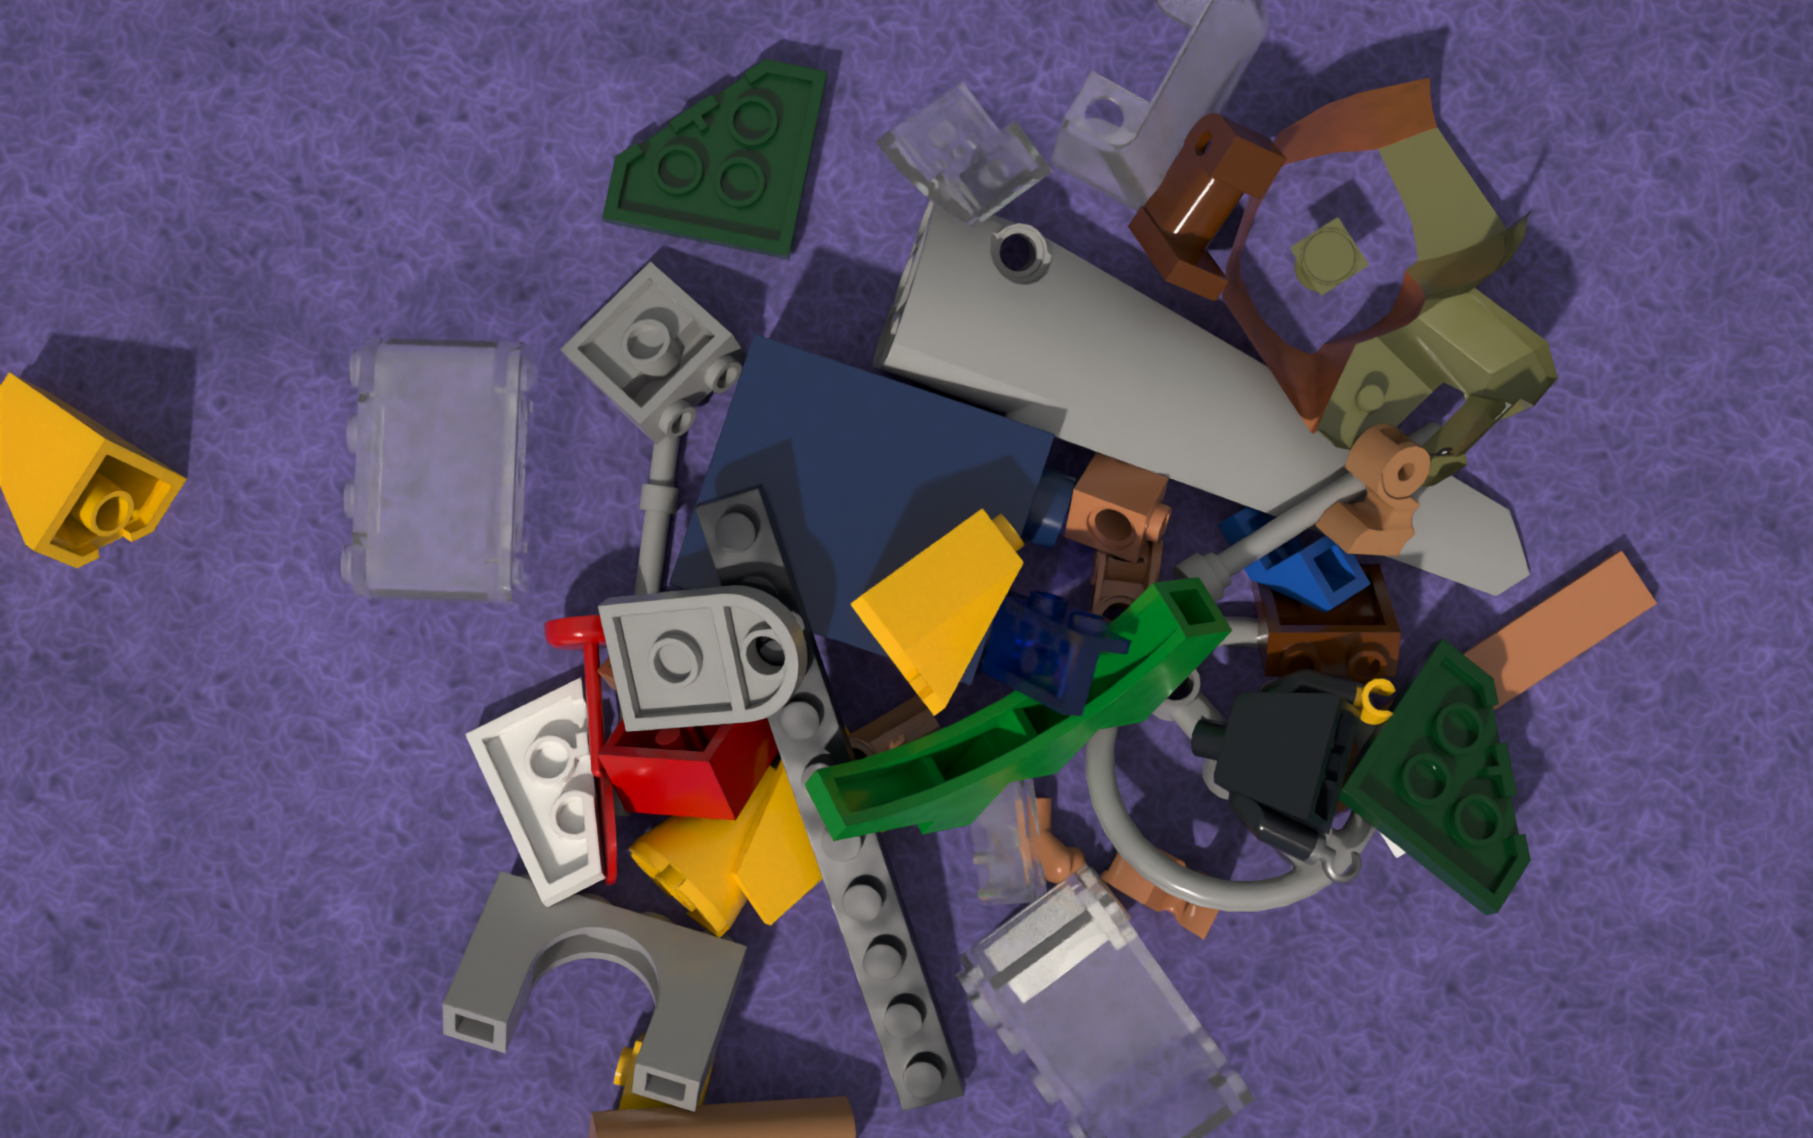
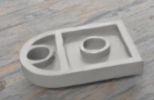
M741 585L610 597L598 605L626 732L761 720L777 712L797 692L804 679L807 669V646L801 627L785 605L762 590ZM767 636L776 640L781 645L785 655L784 665L773 666L761 659L756 649L757 637Z

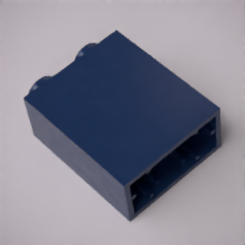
M754 334L696 506L699 502L762 483L813 634L891 660L853 610L850 603L982 508L991 520L1001 513L1022 540L1053 550L1073 494L1077 476L1045 466L1055 436L1053 433ZM695 509L669 582L670 585L680 590L721 587ZM1011 590L1007 592L960 679V684L972 685L979 662L1012 673L1036 603L1035 598Z

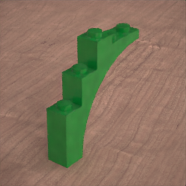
M1199 577L1154 582L1120 616L1086 644L1039 677L999 701L950 726L905 745L860 760L817 769L804 785L833 841L916 824L922 835L971 825L1010 782L1057 774L1098 730L1144 722L1232 632V629Z

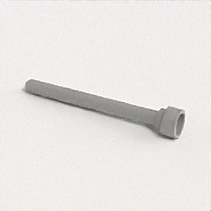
M1430 422L1409 434L1408 437L1422 447L1442 426L1436 422ZM1349 472L1218 555L1210 551L1204 556L1195 553L1173 567L1177 580L1199 577L1214 602L1224 597V589L1232 584L1230 577L1316 524L1322 514L1336 502L1348 504L1367 492L1363 483Z

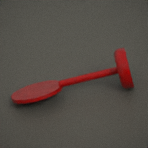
M588 615L550 620L544 623L545 639L550 646L564 650H583L590 764L592 774L598 777L597 796L606 874L605 882L606 885H612L616 883L617 879L614 799L612 782L598 756V753L605 744L601 675L597 672L600 668L599 648H607L600 615Z

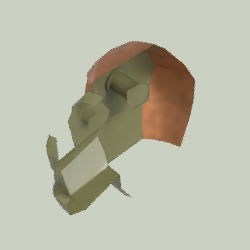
M1430 78L1360 92L1326 104L1280 131L1274 143L1287 158L1283 166L1330 153L1379 150L1412 222L1418 256L1417 262L1405 271L1401 290L1391 312L1369 329L1325 343L1313 354L1286 344L1262 320L1240 276V255L1256 212L1275 178L1260 200L1249 195L1227 263L1225 275L1229 282L1223 290L1222 298L1312 434L1318 432L1335 447L1351 450L1357 439L1367 429L1376 424L1389 423L1397 427L1443 382L1462 391L1465 403L1422 446L1430 455L1431 466L1429 474L1421 486H1434L1467 465L1466 452L1499 420L1511 417L1535 406L1558 379L1548 342L1475 288L1511 260L1524 239L1527 218L1531 211L1507 229L1437 128L1430 96ZM1338 217L1290 247L1296 257L1294 269L1297 279L1305 288L1319 292L1321 296L1369 266V263Z

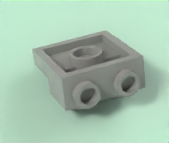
M651 261L560 349L566 358L656 445L666 436L677 438L683 435L695 421V407L711 391L719 394L729 390L739 379L742 371L740 363L746 358V354L733 334Z

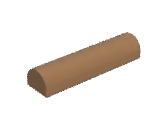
M835 1096L697 1105L695 1112L677 1106L595 1111L591 1113L588 1138H856V1128L848 1097Z

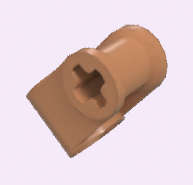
M1163 538L1158 544L1149 541L1136 564L1114 560L1125 559L1094 548L1090 576L1092 590L1087 619V630L1090 639L1103 630L1101 627V617L1105 610L1112 607L1126 610L1152 583L1158 582Z

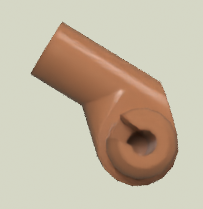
M1020 798V847L1022 855L1047 881L1061 885L1067 880L1074 881L1081 877L1086 869V858L1082 850L1078 847H1066L1052 834V798Z

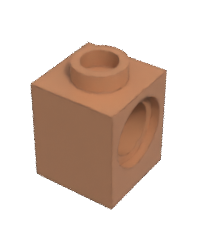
M1096 452L1073 490L1064 537L1136 564L1147 543L1152 541L1158 544L1167 528L1172 507L1164 505L1163 501L1169 478Z

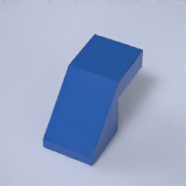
M1246 507L1217 525L1229 545L1232 546L1277 517L1251 507ZM1297 535L1244 568L1250 580L1323 613L1336 607L1371 584L1354 555L1347 554L1327 535L1306 547Z

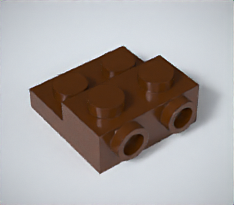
M1359 564L1371 584L1325 613L1252 580V593L1259 618L1257 644L1265 677H1281L1302 668L1352 678L1361 684H1367L1374 679H1381L1382 677H1396L1401 629L1380 564Z

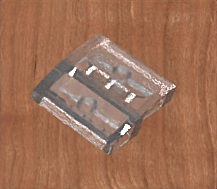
M961 82L888 130L876 141V144L888 159L922 194L941 209L974 229L1052 172V169L1018 123L1013 121L999 131L964 82Z

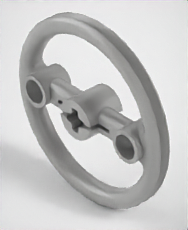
M1224 617L1232 632L1217 647H1246L1259 650L1257 644L1259 619L1251 617ZM1196 669L1182 682L1189 695L1182 700L1166 698L1152 713L1159 719L1175 721L1190 739L1192 738L1196 723L1201 718L1228 723L1199 690L1201 683ZM1356 682L1358 687H1364L1363 684ZM1368 695L1371 706L1376 709L1370 695ZM1361 719L1359 720L1355 735L1358 753L1378 724L1371 725L1363 722ZM1118 727L1098 730L1087 741L1086 779L1092 806L1104 833L1127 863L1143 878L1166 893L1201 907L1227 912H1258L1290 905L1314 895L1333 882L1323 872L1321 861L1318 860L1314 865H1308L1277 849L1275 850L1279 857L1288 864L1293 865L1292 871L1277 877L1257 881H1229L1209 877L1179 865L1162 854L1143 836L1130 818L1123 803L1115 775L1114 747ZM1204 758L1201 766L1204 782L1210 791L1218 797L1228 800L1229 792L1214 783L1213 774L1217 761ZM1351 810L1349 818L1342 829L1336 830L1331 825L1329 834L1321 833L1326 836V845L1336 850L1333 866L1338 875H1342L1352 864L1351 852L1356 851L1361 854L1376 830L1353 810Z

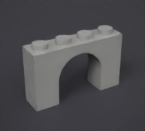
M500 871L443 1001V1034L506 1054L528 998L543 976L554 968L573 960L597 958L612 961L634 972L649 989L655 1004L653 1016L635 1062L632 1093L695 1112L742 978L747 946L735 943L725 934L719 938L710 931L699 932L673 924L667 917L658 913L643 912L640 914L614 906L605 898L591 893L573 894L546 907L542 903L530 875L515 876Z

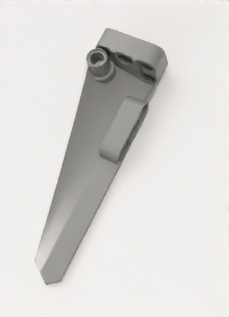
M936 192L931 197L874 353L872 367L1001 413L1003 417L1053 433L1055 437L1276 517L1349 473L1345 465L1350 450L1335 447L1318 432L1313 434L1310 432L1266 365L1045 238L1039 230L1031 225L1016 223ZM1011 234L1021 237L1028 247L1027 261L1024 266L1015 271L1005 267L999 254L1002 242ZM1453 476L1447 477L1434 486H1420L1411 494L1420 503V507L1414 511L1412 517L1415 535L1405 543L1399 556H1386L1494 596H1498L1530 575L1510 510ZM1367 492L1360 495L1348 504H1354L1364 501ZM1316 524L1309 528L1314 531L1323 533L1319 528L1315 526Z

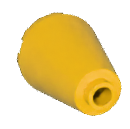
M776 759L768 767L736 820L672 815L638 837L628 848L632 852L630 854L644 873L669 898L672 895L689 910L686 913L689 917L716 937L720 938L732 927L748 900L731 872L780 764L779 759Z

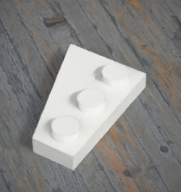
M582 677L465 734L537 893L546 907L606 878L596 778L591 772L586 687Z

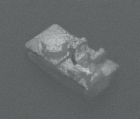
M1033 778L1010 782L970 825L972 842H974L975 846L973 861L974 864H977L980 886L977 894L978 898L981 899L982 906L1033 903L1048 899L1045 872L1041 858L1040 831Z

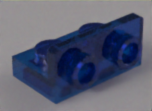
M1031 590L1029 599L1005 596L996 614L981 672L1060 714L1082 716L1100 651L1128 654L1131 640L1110 631L1111 620L1104 616L1073 609L1071 612L1068 611L1069 600L1064 597L1039 590Z

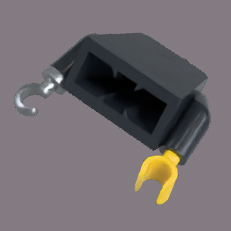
M1302 668L1264 683L1258 692L1239 693L1234 699L1228 723L1206 718L1198 720L1191 738L1192 753L1194 756L1217 761L1213 774L1214 783L1229 792V808L1259 841L1308 865H1314L1319 860L1322 862V870L1327 878L1335 883H1348L1354 880L1361 870L1362 861L1360 854L1356 851L1351 852V868L1345 874L1338 875L1333 866L1336 850L1326 845V836L1321 833H1330L1359 720L1361 719L1365 723L1376 725L1385 722L1393 715L1390 711H1380L1371 706L1368 697L1369 693L1391 696L1395 692V688L1390 681L1383 678L1374 679L1362 688L1358 687L1356 681L1352 678Z

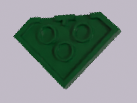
M764 59L744 72V77L715 96L710 94L670 120V125L639 145L636 142L616 155L602 216L605 223L790 260L828 80L827 71Z
M1442 638L1430 645L1387 711L1392 712L1393 715L1385 722L1376 726L1346 771L1339 800L1487 916L1499 912L1531 859L1526 834L1519 835L1512 802V796L1517 795L1507 743H1500L1493 706L1499 704L1494 678Z

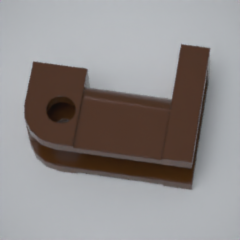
M1210 113L1199 119L1183 141L1185 145L1145 206L1139 208L1128 228L1165 281L1216 301L1228 284L1229 279L1209 254L1207 248L1243 194L1246 193L1260 200L1287 158L1272 140L1222 115ZM1212 139L1211 145L1208 151L1205 153L1206 146Z

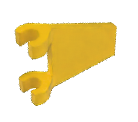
M782 759L731 872L763 922L768 925H772L823 879Z

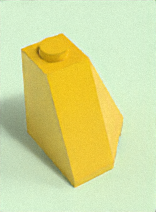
M9 372L0 385V487L25 545L35 552L79 568L98 559L99 548L122 537L133 542L155 530L187 478L50 392Z
M980 509L850 603L853 610L934 716L948 704L1024 563L1016 552L1025 544L1001 513L991 520L984 509Z

